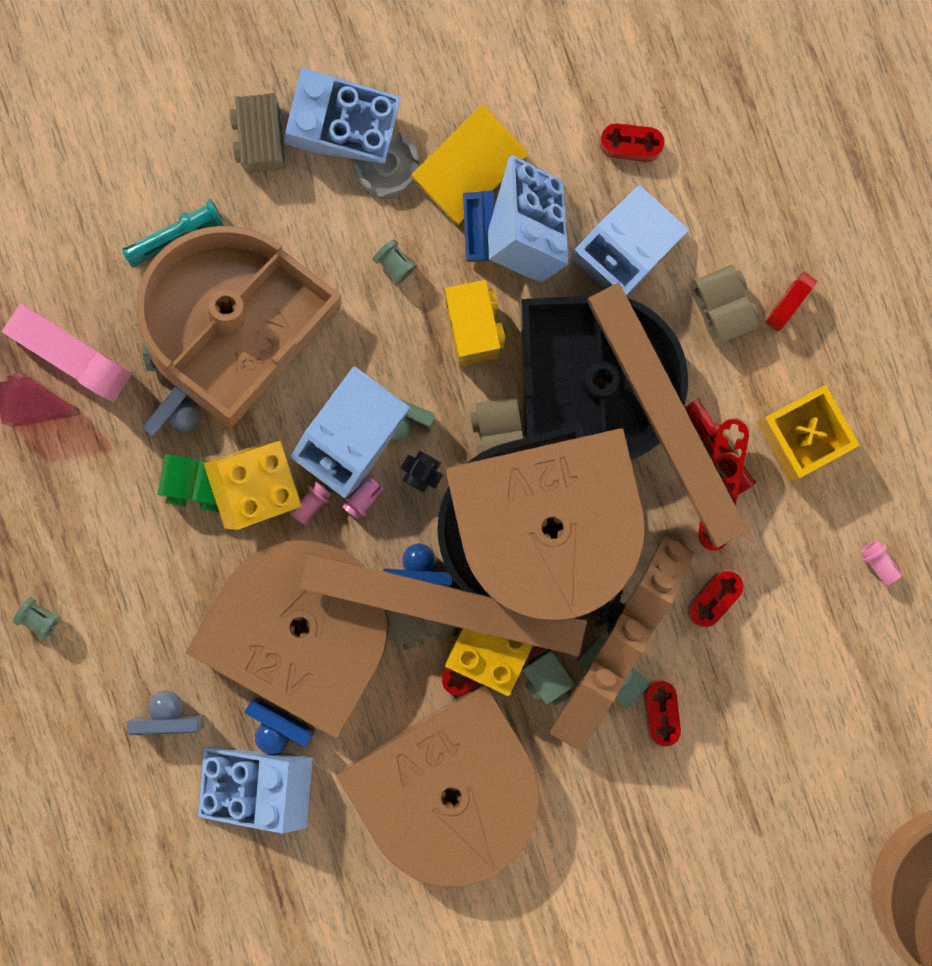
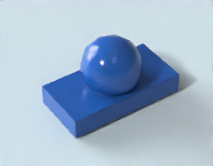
M493 191L463 193L467 262L491 261L489 260L488 229L494 211Z
M422 543L413 544L405 550L402 557L404 569L383 568L385 572L447 587L452 585V577L449 572L432 571L436 564L435 553L429 546Z
M258 698L251 701L244 712L246 715L261 722L255 732V743L263 753L277 754L283 751L288 744L289 738L306 747L315 733L314 729Z

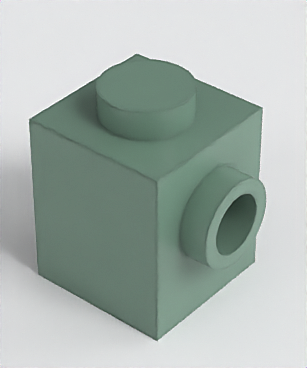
M547 649L523 666L522 670L529 679L524 685L535 701L542 698L546 705L550 702L557 705L572 695L569 689L574 687L575 684L552 650Z

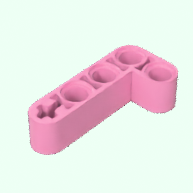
M21 303L1 331L77 379L83 386L112 402H115L132 376V373Z

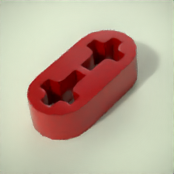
M620 123L608 125L603 130L599 141L602 152L608 157L651 162L657 159L665 145L664 137L658 129ZM612 134H618L619 140L629 143L621 142L618 148L612 147V142L606 139H611ZM646 138H651L652 144L657 146H654L651 152L645 151V145L634 144V142L644 143Z
M803 271L791 284L764 322L779 332L814 288L817 280Z
M732 571L716 573L688 605L687 613L692 623L700 627H710L716 624L741 596L744 588L741 577ZM732 578L733 583L731 587L734 589L733 593L724 592L718 598L716 594L722 589L719 581ZM713 600L715 603L709 608V613L712 615L710 619L702 617L699 620L697 618L699 610L696 607L699 604L706 606Z
M657 679L651 681L648 688L644 691L647 728L649 736L656 744L668 747L674 745L681 736L678 698L672 684L665 680ZM662 686L665 692H669V697L663 700L664 710H660L659 702L651 698L652 694L657 693V687ZM664 715L666 724L673 727V731L668 732L666 739H663L659 733H655V730L661 727V716Z

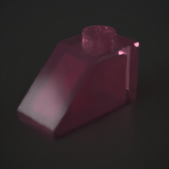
M26 373L9 375L6 377L7 381L0 382V415L4 425L18 427L80 415L78 407L42 382L28 377Z

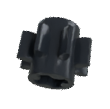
M420 450L415 458L408 454L400 467L401 470L406 472L402 480L425 493L428 486L436 489L443 477V474L437 471L441 462Z
M621 595L615 596L613 600L594 610V612L599 613L600 617L594 625L601 626L606 624L607 634H609L615 624L614 620L606 619V616L609 614L608 607L611 605L614 608H621V611L617 614L619 617L627 603L623 604L620 602Z

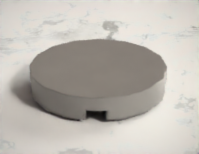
M392 132L385 163L354 159L353 168L359 184L367 193L378 198L393 199L406 194L415 185L416 182L410 175L420 166V156L415 144L406 135Z

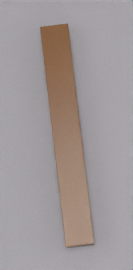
M618 282L589 297L587 302L714 547L718 548L748 532L620 283Z
M310 553L307 554L299 588L575 656L580 654L587 620L576 617L563 620H541L526 617L507 609L492 597Z

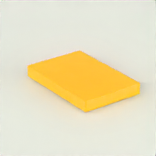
M482 103L410 177L457 226L464 219L463 193L492 191L503 180L509 157L514 155L523 160L529 153Z

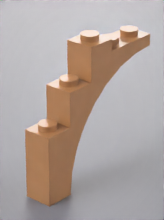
M667 536L663 537L605 641L561 710L550 734L578 751L582 749L613 704L625 678L642 655L654 629L672 605L694 552Z

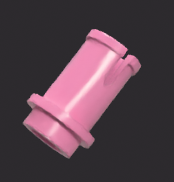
M368 476L366 481L350 499L347 497L344 499L346 503L342 508L358 521L361 516L366 517L365 511L385 490Z
M317 481L313 485L309 484L307 486L309 490L300 500L301 507L290 511V514L306 526L322 505L330 502L328 498L332 494Z
M875 540L860 551L863 555L862 560L864 563L868 562L883 585L887 586L898 580L903 573L885 551L887 546Z

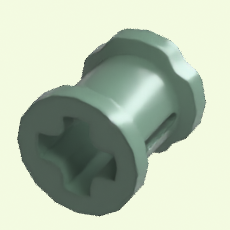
M393 239L384 245L374 255L372 260L376 264L380 263L393 277L392 282L397 285L416 269L417 264L414 261L410 262L398 248L399 243Z
M30 597L17 611L13 623L17 626L24 625L38 634L39 640L44 641L55 630L61 615L49 613L36 604L37 600Z

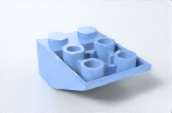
M301 67L283 144L316 154L385 163L401 97Z
M514 155L509 157L488 229L489 260L539 283L544 282L569 265L564 186L562 180Z
M638 185L574 249L571 260L603 289L619 282L625 295L628 297L689 229L644 188Z
M354 366L306 429L290 458L342 497L346 498L362 485L410 407Z
M204 747L198 817L281 834L307 828L313 758L287 753L267 754L262 751Z

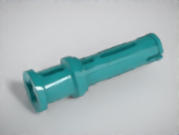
M213 200L206 201L205 206L189 214L186 212L182 213L178 217L179 221L134 244L122 248L123 254L130 266L134 268L144 261L155 257L168 244L185 234L208 227L225 226L223 218Z

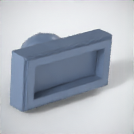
M175 386L144 424L143 429L154 436L168 420L169 425L179 432H189L198 426L201 420V412L198 405L189 399H184L187 395Z
M159 691L153 695L149 702L148 710L151 717H135L127 721V734L197 733L204 727V715L181 716L183 710L181 698L172 691Z

